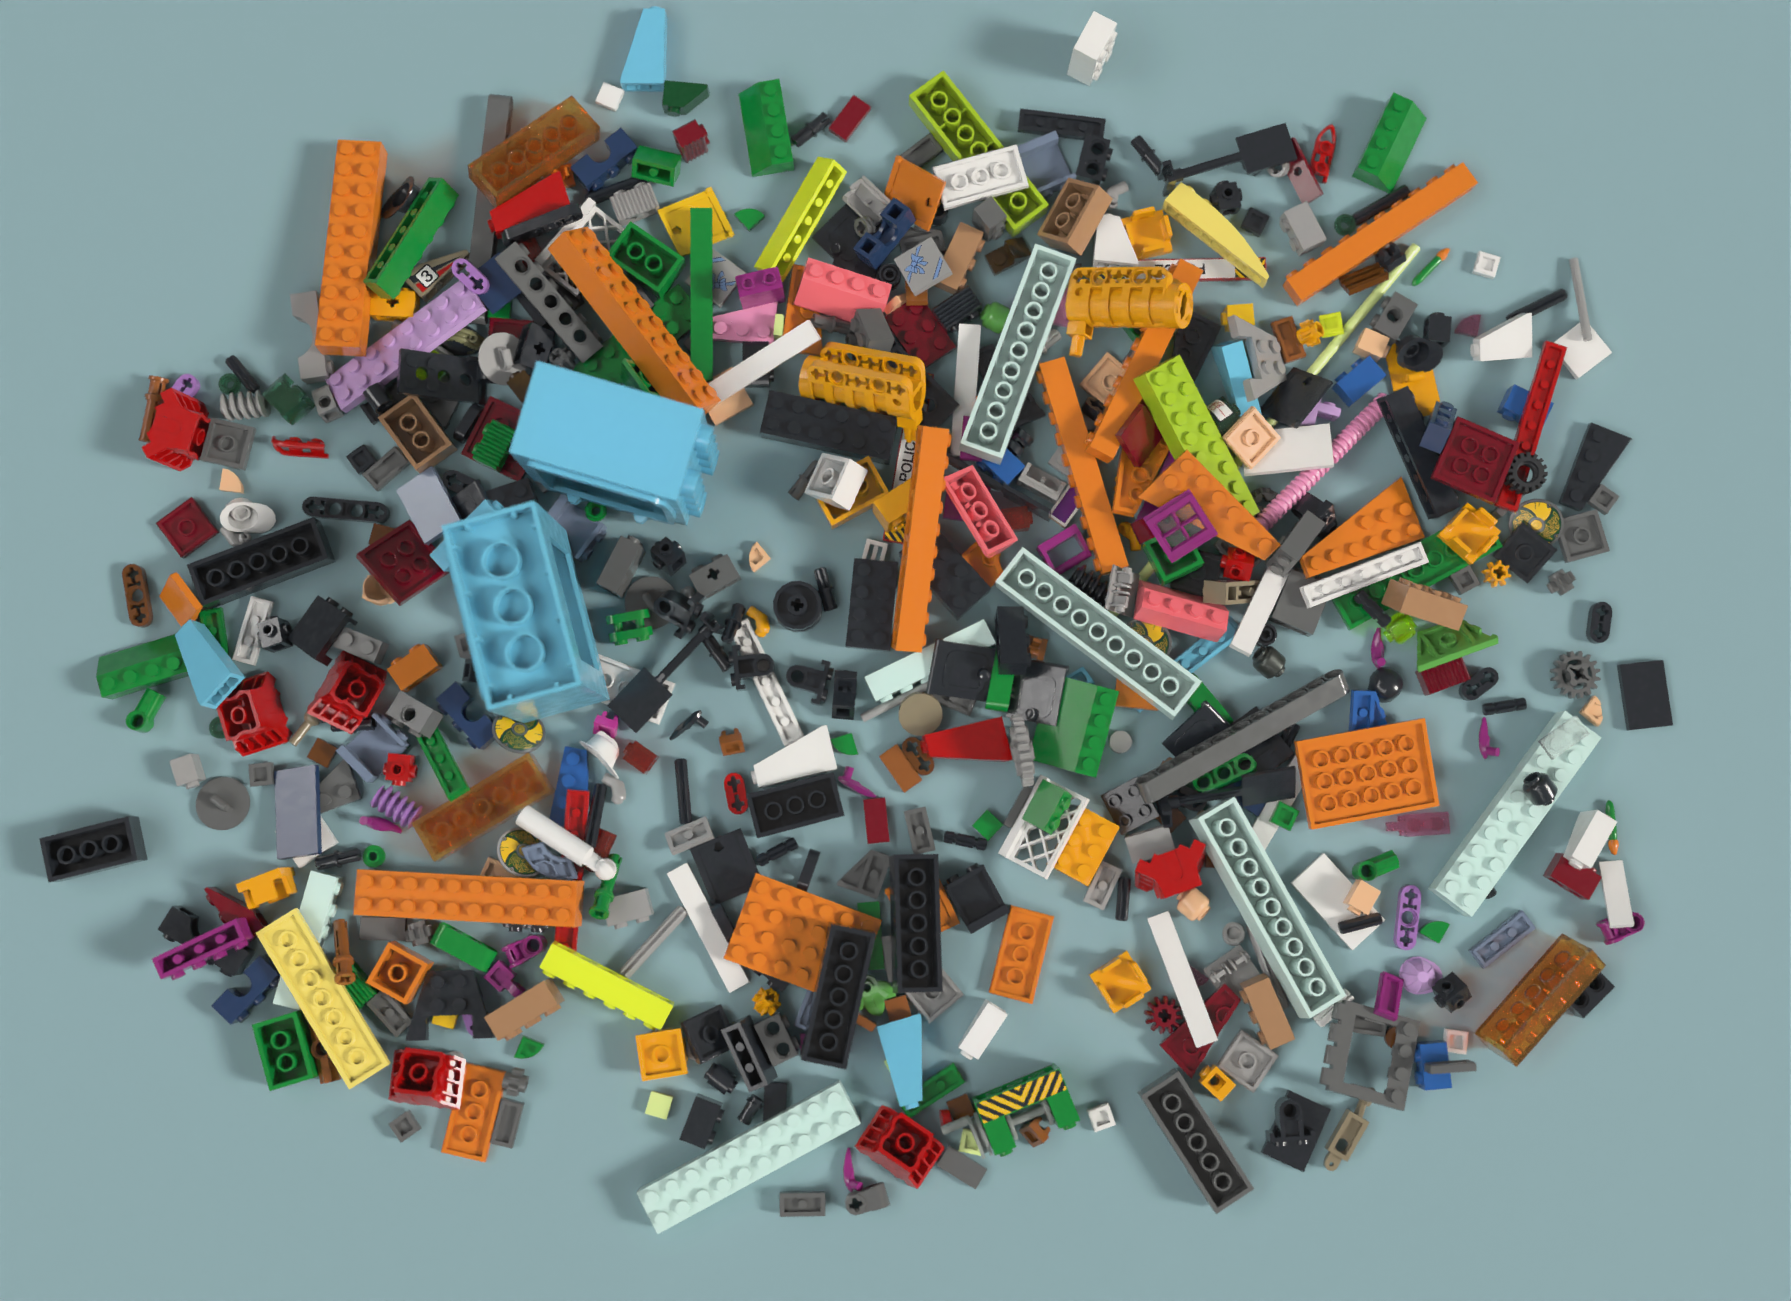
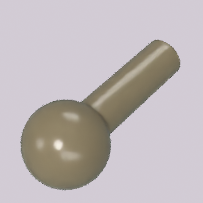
M306 711L304 722L289 740V743L296 747L309 729L319 724L318 718L307 714Z

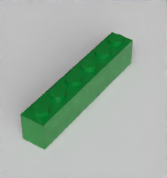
M429 177L363 280V283L380 298L394 300L399 295L404 282L411 276L416 263L421 260L426 247L433 241L436 231L443 225L446 215L454 207L459 194L443 178Z

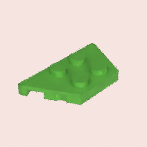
M1465 620L1462 621L1459 631L1442 625H1436L1417 632V671L1422 672L1498 644V636L1495 634L1489 636L1482 633V628L1468 624Z

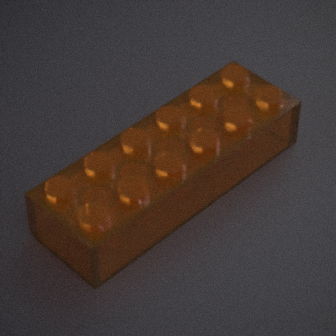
M571 95L468 164L469 179L496 208L533 186L555 169H558L599 141L600 126Z
M527 753L470 787L471 790L452 802L450 800L411 824L434 862H441L520 814L526 806H533L553 794L555 790L534 754Z
M1562 933L1474 1034L1488 1049L1517 1067L1606 965L1592 949Z

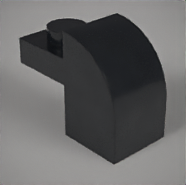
M835 670L832 703L833 719L854 720L857 672Z

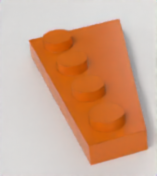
M793 264L783 335L805 321H811V318H814L812 316L814 313L820 315V313L793 305L804 270L802 265ZM815 328L821 339L799 354L820 356V352L823 349L821 329Z

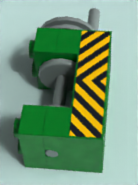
M1054 1063L972 1097L977 1113H973L974 1118L970 1119L969 1115L940 1127L943 1135L969 1125L982 1159L986 1158L984 1153L989 1152L990 1156L994 1152L995 1156L999 1154L1000 1157L1013 1152L1012 1149L1016 1147L1014 1140H1018L1015 1125L1045 1113L1050 1125L1055 1124L1059 1129L1068 1130L1075 1127L1076 1122L1080 1121L1060 1068ZM1035 1103H1041V1105L1035 1108H1032L1018 1115L1010 1117L1011 1113L1031 1106Z

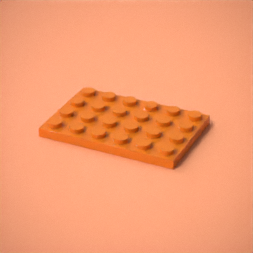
M1425 718L1294 741L1308 827L1311 830L1440 806Z
M755 873L723 958L814 992L829 922L871 930L877 936L882 920Z

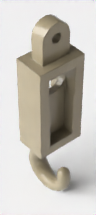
M1359 1099L1354 1112L1346 1108L1325 1145V1148L1329 1151L1323 1161L1327 1170H1336L1342 1159L1348 1162L1370 1123L1363 1118L1366 1106L1369 1107L1372 1103ZM1340 1138L1346 1139L1348 1142L1344 1151H1339L1335 1147Z

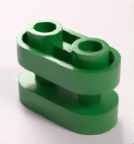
M649 608L605 616L606 624L614 625L615 633L608 634L610 642H614L615 646L628 644V639L636 638L637 642L650 640L649 635H653L652 626L645 627L644 618L650 617ZM635 620L636 629L623 630L622 622Z

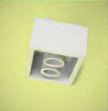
M1095 11L1092 13L1073 48L1067 75L1088 86L1091 85L1093 80H1098L1103 70L1104 62L1107 63L1112 54L1114 41L1118 34L1115 32L1116 22Z

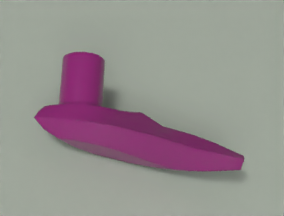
M1381 628L1376 629L1371 645V658L1377 669L1386 664L1384 646L1381 639Z
M1483 717L1479 730V749L1484 759H1487L1488 755L1499 756L1500 754L1499 748L1490 747L1486 717Z
M846 766L843 776L838 777L839 781L847 788L859 794L875 798L876 795L872 791L862 786L858 781L851 779L854 768Z
M362 816L359 819L361 825H366L374 830L402 833L401 828L381 817Z
M847 1148L843 1166L844 1182L850 1192H853V1190L861 1191L863 1183L855 1180L851 1148Z

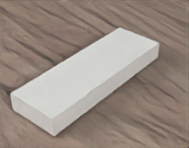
M253 596L250 597L232 660L256 666L261 650V642L257 636L259 631L257 623L266 621L265 619L271 616L275 602Z
M1623 861L1599 862L1598 866L1600 876L1602 877L1601 883L1609 928L1633 927L1634 920Z

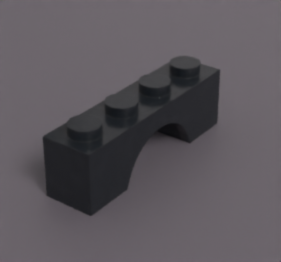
M181 905L172 906L157 930L164 933L162 936L165 939L184 944L200 936L198 929L199 916ZM248 946L236 951L232 948L226 951L227 956L215 961L211 958L205 962L206 964H215L220 967V972L226 976H237L243 973L256 951Z

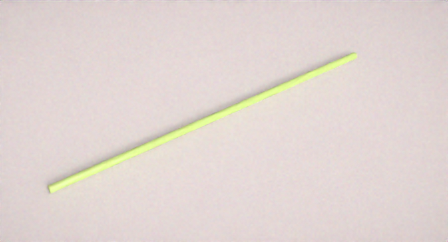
M1414 243L1410 245L1404 253L1406 261L1388 272L1389 280L1376 286L1343 326L1344 334L1335 336L1306 372L1318 375L1421 249L1418 245ZM1271 418L1266 419L1272 428L1278 423V421ZM1235 456L1233 460L1239 470L1243 463ZM1189 523L1185 525L1187 530H1189L1193 524ZM1149 561L1138 573L1140 575L1139 580L1147 581L1154 573ZM1108 610L1115 617L1119 615L1118 613Z

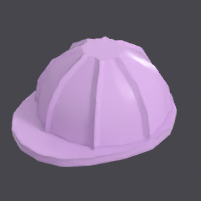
M1411 957L1401 965L1399 978L1404 979L1403 988L1408 992L1416 995L1433 992L1431 987L1439 979H1442V972L1435 963L1426 958Z

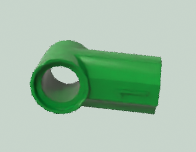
M147 688L135 710L127 715V727L140 733L149 732L153 728L154 718L165 701L166 696ZM143 717V723L138 727L137 720Z
M1389 850L1354 864L1352 875L1357 880L1371 881L1378 876L1400 868L1399 860L1393 850ZM1364 865L1369 871L1367 877L1361 874V868Z

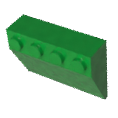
M1066 677L1057 726L1041 723L1036 725L1032 740L1035 755L1033 761L1096 778L1119 691Z

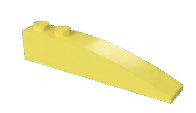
M1180 182L1164 200L1162 210L1263 288L1267 283L1269 275L1246 240L1212 206L1209 200L1201 198L1191 186Z

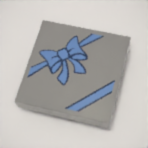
M932 237L894 259L914 296L953 274Z
M714 249L713 304L721 308L737 287L735 277L746 274V272ZM689 275L688 278L685 280V283H686L687 285H689V286H690V275Z

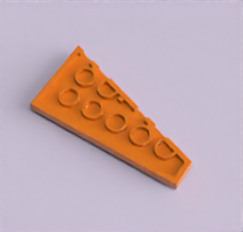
M1142 398L1140 404H1144V405L1146 406V404H1145V402H1144V400H1143V398ZM1163 437L1140 468L1134 467L1121 446L1112 513L1129 517L1135 516L1143 501L1138 495L1153 482L1169 452Z
M1188 449L1138 495L1139 498L1157 507H1161L1187 489H1190L1217 531V537L1263 560H1266L1281 546ZM1187 504L1176 511L1175 514L1177 517L1187 520L1195 512L1190 504ZM1199 518L1190 522L1191 524L1201 529H1204V526L1199 520Z
M1402 477L1394 481L1389 487L1302 555L1299 561L1306 579L1425 538Z

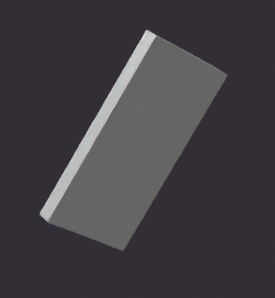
M943 968V992L905 993L929 1024L964 995Z

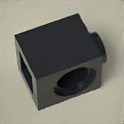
M1442 312L1430 314L1424 320L1423 338L1434 341L1441 347H1445L1450 342L1452 316H1445Z

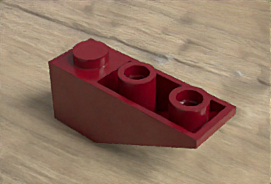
M206 887L204 889L207 893L206 898L212 906H216L220 912L218 916L224 924L236 918H246L254 936L253 939L247 941L248 944L258 938L256 932L269 925L259 909H248L245 902L216 887Z

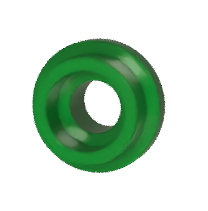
M588 502L585 506V515L590 521L599 522L607 514L606 506ZM595 508L600 509V512L597 515L592 514V511Z
M371 845L364 850L362 858L367 866L375 868L384 863L386 854L382 847ZM372 852L377 854V858L374 861L370 858Z

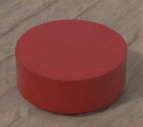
M939 1110L941 1126L952 1122L950 1110Z

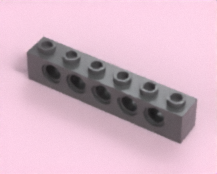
M514 242L494 260L579 361L584 363L603 347L600 343L602 338L595 330L591 332L587 328L586 324H588V321L581 313L576 315L571 309L574 305L566 295L561 297L557 292L559 289L558 285L551 278L549 280L545 278L542 274L545 270L537 261L532 262L527 256L530 254L527 248L522 243L518 245ZM518 260L526 262V272L519 273L516 271L515 263ZM532 278L541 280L542 287L540 290L535 291L531 289L529 283ZM547 295H552L556 298L557 303L555 307L548 308L545 305L544 299ZM563 312L571 316V322L568 325H562L559 321V316ZM576 330H582L585 333V340L581 343L574 340L573 335Z

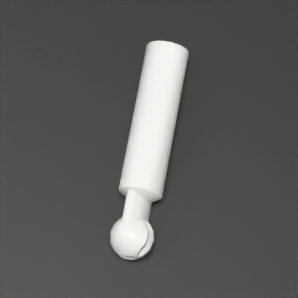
M526 806L519 814L516 825L580 867L587 866L595 872L599 879L604 881L610 880L615 876L617 867L613 860L600 857L593 852L594 848L531 806Z

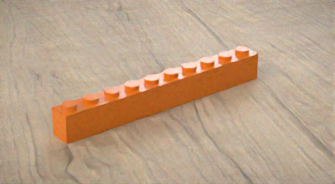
M1464 162L1458 166H1455V164L1449 166L1443 171V176L1440 178L1434 176L1426 183L1427 186L1422 190L1419 187L1408 195L1410 198L1405 201L1402 199L1398 200L1391 206L1392 210L1387 213L1385 211L1380 212L1373 218L1374 222L1369 225L1367 222L1356 229V234L1353 236L1347 234L1338 241V246L1335 248L1329 246L1321 252L1322 256L1315 260L1313 257L1303 264L1304 268L1299 272L1296 269L1290 272L1282 286L1295 305L1299 306L1377 254L1380 248H1386L1389 246V242H1395L1471 191L1478 182Z
M1181 258L1176 264L1172 263L1168 269L1174 279L1188 284L1192 293L1203 273L1202 269ZM1176 328L1139 329L1142 333L1139 338H1135L1130 347L1133 352L1130 357L1127 356L1121 366L1124 371L1121 376L1117 375L1112 387L1115 389L1112 395L1108 394L1103 403V406L1106 408L1103 414H1098L1094 425L1097 427L1094 433L1090 432L1086 438V453L1107 464L1114 459L1120 446L1115 435L1142 400V396L1133 379L1160 363Z
M1065 356L1040 363L1038 371H1035L1037 382L1043 385L1044 392H1042L1044 404H1048L1051 411L1048 413L1051 426L1055 425L1057 431L1054 434L1056 444L1062 447L1063 454H1061L1063 466L1068 467L1070 474L1067 475L1070 488L1074 487L1076 496H1073L1076 508H1080L1082 517H1080L1083 530L1087 529L1089 538H1086L1089 550H1093L1095 555L1093 565L1095 571H1099L1101 576L1111 573L1112 565L1121 568L1128 567L1129 565L1096 457L1085 452L1087 447L1085 441L1088 437V431Z
M917 425L890 646L896 651L922 653V647L926 645L924 630L925 625L929 622L927 606L932 599L930 582L933 581L935 570L932 566L933 559L937 556L936 537L940 533L938 518L943 510L941 494L946 487L944 470L947 469L949 463L948 456H946L947 447L951 444L950 429Z

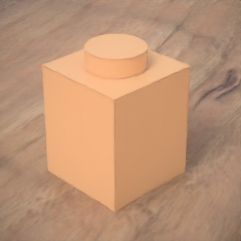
M1365 328L1360 333L1352 353L1363 358H1367L1370 355L1377 362L1381 358L1386 357L1390 348L1387 345L1390 338Z
M1356 879L1343 903L1349 906L1347 908L1348 911L1357 916L1360 914L1368 915L1381 891L1363 880Z

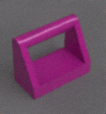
M1073 524L1036 548L1043 562L1059 575L1092 556L1076 524ZM1074 537L1083 551L1054 568L1047 552Z

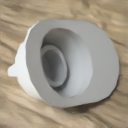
M235 498L225 505L220 514V522L229 531L264 533L274 526L276 517L273 510L267 505L253 503L246 498Z
M599 731L589 741H580V744L587 751L598 758L605 768L616 779H619L612 768L619 755L618 745L613 738L603 731Z

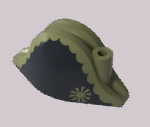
M466 325L440 345L454 355L466 356L478 353L485 338L472 327Z

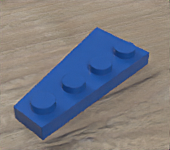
M568 746L564 748L549 817L550 820L563 828L567 789L589 791L587 750Z

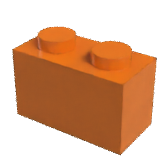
M424 643L410 648L408 655L403 658L400 656L390 663L391 666L387 668V671L403 692H409L443 668L431 648Z

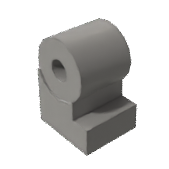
M329 384L312 391L318 415L326 423L344 416L330 390Z

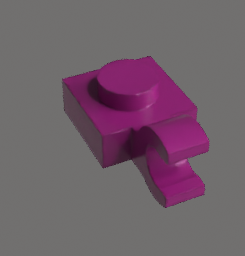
M498 960L484 976L499 992H503L506 989L515 998L526 990L521 984L513 980L517 974L502 960Z

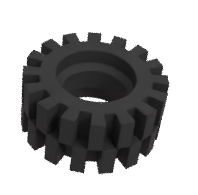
M1526 452L1525 454L1520 453L1514 456L1505 478L1507 481L1504 482L1505 486L1510 485L1509 490L1511 492L1515 490V494L1523 493V495H1526L1541 488L1542 484L1546 482L1547 479L1544 477L1548 476V472H1545L1544 469L1547 468V465H1542L1544 460L1542 458L1537 459V454L1531 455V452ZM1520 466H1528L1532 470L1533 476L1530 481L1525 482L1519 479L1517 470Z

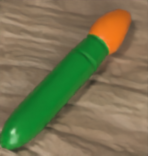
M1450 248L1441 249L1436 257L1415 276L1411 285H1419L1441 261L1446 259Z
M1608 800L1605 805V813L1616 821L1614 805ZM1616 825L1608 841L1610 852L1613 855L1617 854L1619 847Z

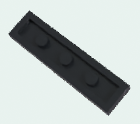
M1020 108L1017 132L1045 135L1056 130L1058 137L1084 140L1086 134L1104 138L1106 119Z

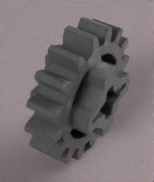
M1573 651L1567 652V656L1565 654L1560 655V661L1556 660L1553 662L1556 668L1550 669V672L1554 673L1555 677L1550 678V681H1556L1557 684L1553 688H1561V696L1568 693L1569 699L1575 696L1579 699L1583 698L1584 695H1591L1590 689L1598 688L1594 682L1601 680L1600 677L1596 676V673L1601 670L1594 668L1597 661H1589L1591 655L1583 656L1582 651H1578L1575 654ZM1571 660L1578 661L1574 665L1568 664ZM1576 685L1583 686L1581 689H1573Z

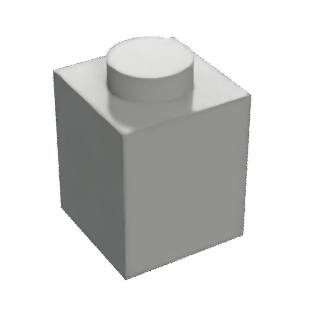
M188 754L169 761L177 786L192 789L200 786L199 782L206 780L199 754Z

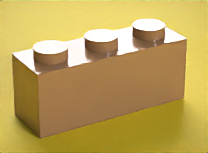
M960 221L943 257L953 274L935 284V287L952 295L965 287L968 280L965 276L968 271L972 272L977 261L974 257L977 252L981 253L986 242L983 240V231Z
M1262 973L1239 983L1242 988L1239 991L1244 1004L1248 1003L1251 1009L1248 1015L1253 1025L1257 1023L1260 1031L1257 1032L1261 1044H1266L1272 1050L1295 1040L1269 977Z

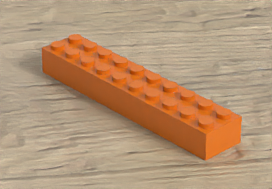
M337 141L315 346L322 355L366 357L370 324L371 289L363 283V280L377 258L388 154L381 141Z
M588 227L562 232L549 246L548 250L654 389L663 398L704 409L706 415L721 401L715 389L706 382L702 372L696 369L690 361L688 354L680 348L675 337L667 331L662 320L651 310L649 303L637 292L636 286L628 280L622 268L611 258L609 251L598 241L596 234Z
M357 869L353 915L579 927L582 926L585 881Z

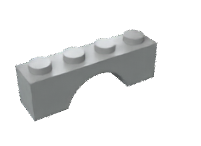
M317 291L290 294L292 315L299 322L309 324L313 334L310 348L298 358L300 379L306 384L326 382L325 379H329L330 375L335 372L333 361L330 360V355H322L315 346L320 294Z

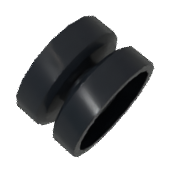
M791 581L783 585L776 592L773 600V611L778 622L785 629L792 632H805L812 629L819 622L822 615V601L817 590L810 584L803 581ZM796 604L802 605V608H799V611H795L794 606Z

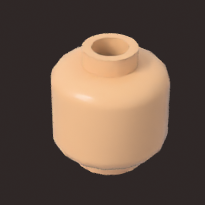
M1197 888L1181 892L1176 898L1179 900L1177 904L1178 911L1190 921H1195L1196 919L1200 921L1211 909L1209 898Z

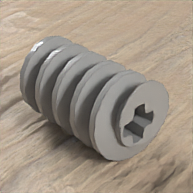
M256 390L255 397H253L251 391H247L246 398L242 392H238V398H235L233 392L229 393V399L222 393L220 395V410L223 418L229 421H233L235 418L242 420L244 417L251 419L252 416L260 418L261 415L269 417L271 414L270 398L267 392L262 396L260 390Z

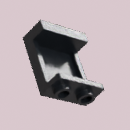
M557 264L553 265L554 273H564L563 268L560 269ZM548 275L545 276L547 280L551 278ZM568 277V283L571 286H573L572 283L569 281L570 278ZM541 280L531 286V289L535 291L540 290L542 287ZM553 280L559 287L557 292L561 297L566 295L574 306L571 308L573 311L585 303L581 292L575 297ZM523 293L516 297L535 324L548 330L552 328ZM547 295L544 299V303L548 308L556 306L557 301L554 296ZM566 312L561 313L559 316V321L564 319L569 314Z
M318 595L290 633L287 640L316 661L328 667L333 659L326 655L327 651L347 623L350 622L356 626L358 622L352 618V612L343 606L339 609L338 602L330 597L325 600Z
M978 863L966 868L967 873L961 877L956 874L946 880L948 884L944 886L970 934L1010 912L986 871L984 864L979 866Z

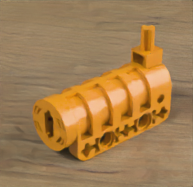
M1164 267L1076 268L1070 276L1065 303L1066 316L1069 320L1066 334L1072 338L1069 356L1082 357L1084 341L1092 340L1094 328H1186L1193 312V296L1189 285L1174 279L1172 274ZM1145 273V279H1137L1138 275ZM1100 274H1105V279H1097ZM1162 274L1165 276L1164 279H1152V276L1154 278H1161ZM1122 275H1123L1124 277L1129 278V279H1119V280H1116V279H1112V276H1113L1114 278H1121ZM1082 276H1085L1086 278H1088V279H1081L1080 282H1078V279L1082 278Z
M828 342L821 350L820 356L809 355L804 360L799 375V393L801 397L814 400L825 399L827 403L835 405L846 403L847 407L855 409L866 407L868 411L876 413L887 411L889 415L897 416V427L904 428V439L907 440V443L916 441L917 425L923 420L922 407L926 393L925 365L921 359L914 356ZM847 353L855 355L857 360H851L847 356ZM888 361H894L898 368L891 367Z

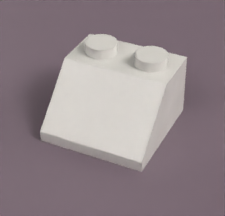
M822 453L804 493L832 506L850 511L868 470L851 459Z

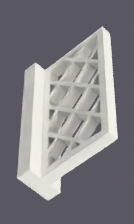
M588 198L581 206L583 217L574 223L563 226L535 259L545 270L544 273L575 297L580 294V291L568 283L569 276L566 272L554 273L549 269L553 263H558L548 250L549 246L562 232L583 228L588 223V228L592 231H605L606 240L599 242L601 245H607V250L609 251L610 245H613L616 240H609L608 230H617L619 233H622L625 229L596 207V202L591 198ZM595 214L603 219L604 226L592 227L591 219Z
M1040 774L999 854L1048 879L1089 799ZM1042 779L1066 790L1072 795L1071 800L1076 798L1081 801L1076 810L1070 811L1068 808L1066 813L1062 814L1060 820L1068 818L1069 825L1067 829L1059 831V828H1057L1055 833L1045 836L1044 831L1039 829L1041 838L1030 842L1029 834L1036 827L1024 821L1022 817ZM1057 837V848L1049 851L1046 841ZM1042 842L1045 853L1034 856L1032 846ZM1028 847L1030 858L1023 861L1017 859L1020 850ZM1046 857L1048 864L1044 872L1038 870L1036 860Z

